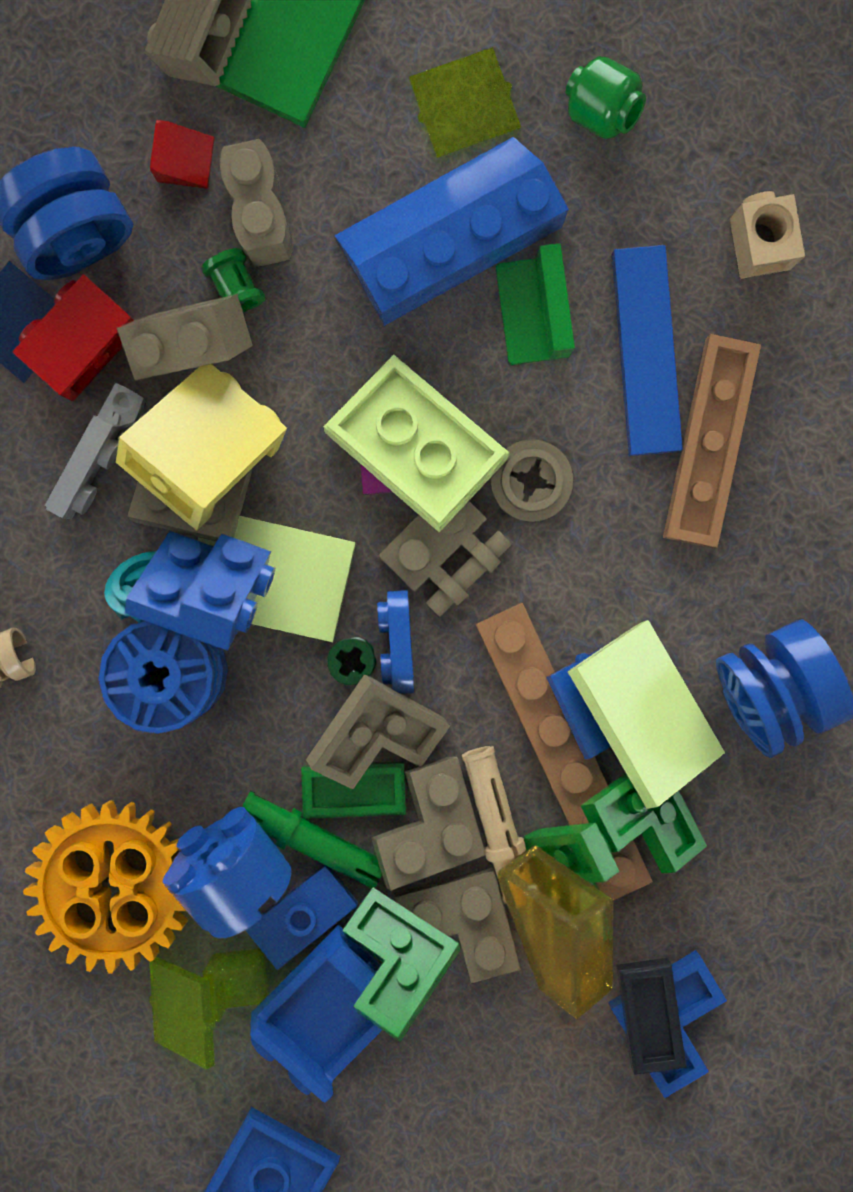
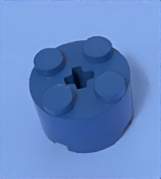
M237 807L204 829L198 825L189 829L181 836L177 842V848L180 852L163 877V883L205 932L208 931L213 937L221 939L241 933L258 922L263 917L258 909L270 896L276 903L288 887L292 869L284 855L253 816L244 807Z

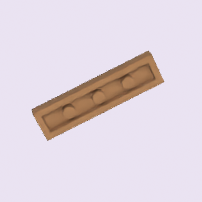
M714 334L706 337L663 538L712 549L718 548L761 344Z

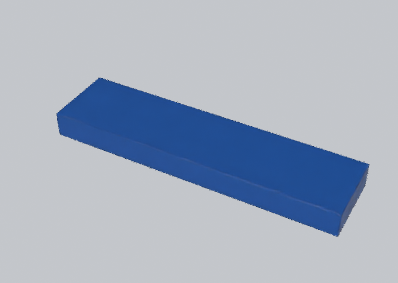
M666 245L614 249L612 252L628 453L629 456L680 452L683 450Z

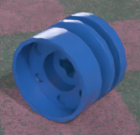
M803 619L791 622L765 636L764 644L767 657L755 645L746 644L740 647L739 658L734 653H727L716 659V669L723 686L727 705L738 725L765 757L772 758L782 753L785 747L784 741L791 746H797L803 742L804 732L801 720L815 733L822 734L853 719V694L848 680L826 641L812 625Z
M144 621L130 625L112 639L101 659L99 683L104 702L118 720L137 731L159 734L182 728L212 709L225 689L228 666L222 648ZM166 666L170 676L166 677L163 682L155 684L152 681L151 674L155 673L157 668Z

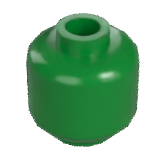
M602 56L591 60L585 67H577L570 76L565 91L566 96L569 97L568 113L571 120L604 139L614 138L620 133L627 134L638 122L646 103V95L642 92L643 84L640 75L620 63Z

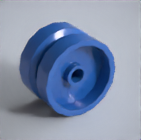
M80 147L50 150L35 155L17 165L0 179V226L5 233L14 238V251L26 272L34 279L54 280L72 276L117 251L132 233L133 222L118 196L114 192L109 191L110 181L91 150Z

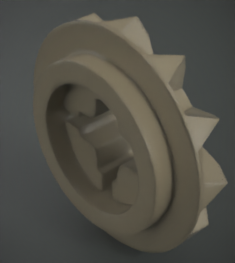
M535 439L519 441L506 448L509 452V458L491 477V491L500 509L519 521L540 522L557 514L569 500L573 488V473L565 455L554 445ZM536 460H539V478L546 481L547 485L553 486V489H535L532 496H529L527 502L523 501L525 496L523 493L524 484L517 481V478L511 477L510 473L516 475L519 473L527 474L531 467L535 465Z

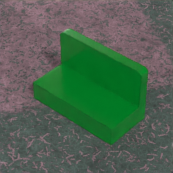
M561 243L539 246L537 256L534 259L497 264L496 277L509 364L518 365L569 358L575 349Z

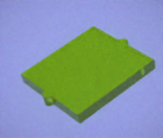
M493 47L409 76V81L420 109L418 121L422 124L425 123L437 158L521 128L509 94L512 90V84L505 82Z
M159 957L151 962L149 961L151 981L149 1002L152 1005L154 1041L206 1070L215 1066L213 1029L216 1027V1024L212 1018L210 980Z

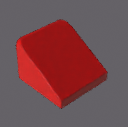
M156 120L150 161V171L156 181L208 189L215 138L169 121Z

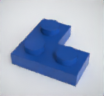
M696 950L672 964L686 1068L650 1073L664 1098L709 1072L683 1027L727 1001ZM621 995L608 1003L626 1033Z

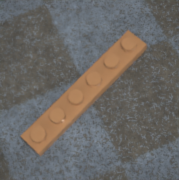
M521 602L475 625L568 824L589 823L581 805L608 785L595 757L584 759L546 678L555 673ZM634 840L620 851L611 852L619 872L606 882L596 884L607 904L653 882Z

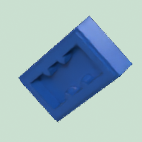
M323 865L262 914L263 917L245 931L278 970L356 908L358 901L332 868Z

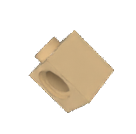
M767 191L751 195L743 200V203L730 218L740 279L791 270L805 257L794 194L775 197L774 192ZM762 224L769 227L773 232L774 242L762 240L756 232L755 225Z

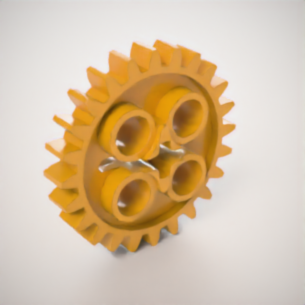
M109 800L102 805L99 815L97 809L91 803L81 809V819L73 812L61 818L63 828L54 825L45 832L50 843L42 842L32 850L42 861L34 862L25 869V873L38 879L37 882L30 884L23 890L24 895L38 897V903L26 911L27 916L42 915L45 920L35 931L36 935H43L50 931L55 935L48 949L49 951L53 952L63 945L69 948L66 958L67 964L70 965L81 954L86 956V971L89 972L94 969L101 959H104L108 974H113L119 966L121 958H123L130 971L134 970L140 963L141 954L148 961H153L160 952L158 944L169 948L176 939L171 929L181 931L188 922V919L179 912L186 910L163 883V877L177 856L176 852L179 850L177 842L179 839L169 842L166 838L172 826L170 821L158 829L152 826L155 815L154 810L151 809L139 819L136 818L135 803L130 802L118 814L114 800ZM106 841H111L114 845V853L111 856V860ZM127 849H136L144 855L146 859L145 870L134 869L128 864L126 860ZM76 850L84 851L91 856L94 863L92 872L84 871L76 864ZM108 876L110 886L119 887L120 890L113 897L111 889L109 887H102L101 884ZM136 901L144 905L148 913V920L140 921L133 918L128 912V902ZM77 903H85L93 909L96 917L95 922H86L81 919L77 912ZM110 915L116 931H111L108 927Z

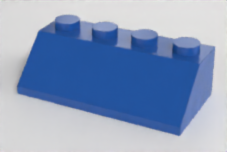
M512 137L336 234L335 238L385 326L559 230L564 224L569 208L544 163Z

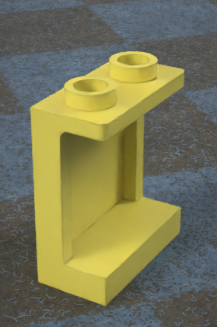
M212 364L198 367L119 437L116 463L192 528L198 531L210 519L215 504L265 455L272 457L279 450L287 427L280 422V419L273 410L258 404L245 393L234 377L226 372L219 371Z

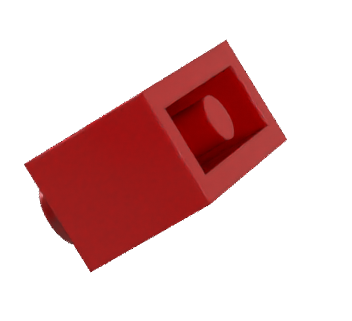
M84 274L77 281H69L58 291L54 298V307L42 320L35 319L23 329L19 336L20 344L12 351L60 396L72 402L123 348L117 328L135 321Z

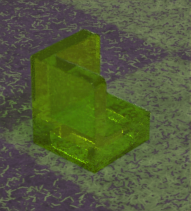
M260 948L213 954L202 972L209 1023L220 1022L227 1008L259 1005L269 995L265 957Z

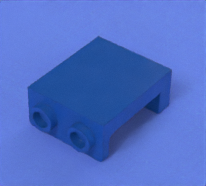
M340 925L251 1012L250 1035L251 1043L255 1050L267 1061L271 1062L276 1059L288 1070L291 1081L302 1093L309 1095L312 1092L324 1103L333 1096L332 1082L335 1077L382 1031L381 1028L359 1014L353 1007L381 964L366 950L346 938Z

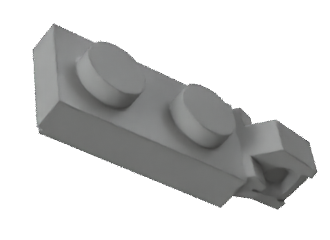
M115 383L98 416L94 415L49 496L45 504L46 510L61 518L70 520L73 519L76 512L81 515L85 514L97 493V488L91 485L100 467L108 470L116 460L119 442L116 440V437L120 430L134 425L140 419L146 403L143 397Z

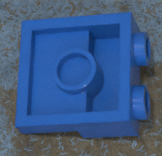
M169 531L126 597L124 613L228 650L238 631L248 632L257 610L258 603L254 601L256 596L259 595L265 598L270 589L276 570L275 567L268 565L271 551L222 533L215 545L211 546Z

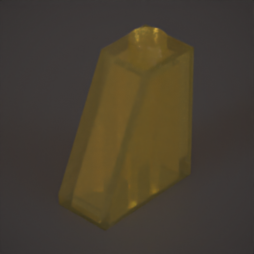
M535 845L498 871V881L538 988L575 1019H578L613 990V899Z

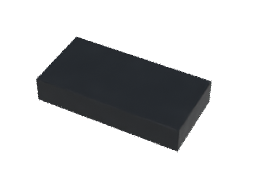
M668 957L616 965L630 1064L634 1075L686 1068L672 964Z

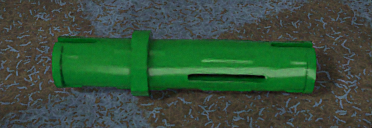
M250 790L242 807L253 816L269 837L276 840L275 845L284 850L288 846L368 886L369 889L376 887L378 883L377 878L380 879L382 876L376 855L301 818L303 812L295 808L289 812Z

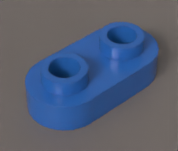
M408 590L387 591V602L377 603L379 633H389L390 653L381 654L382 684H392L394 691L400 694L414 693Z

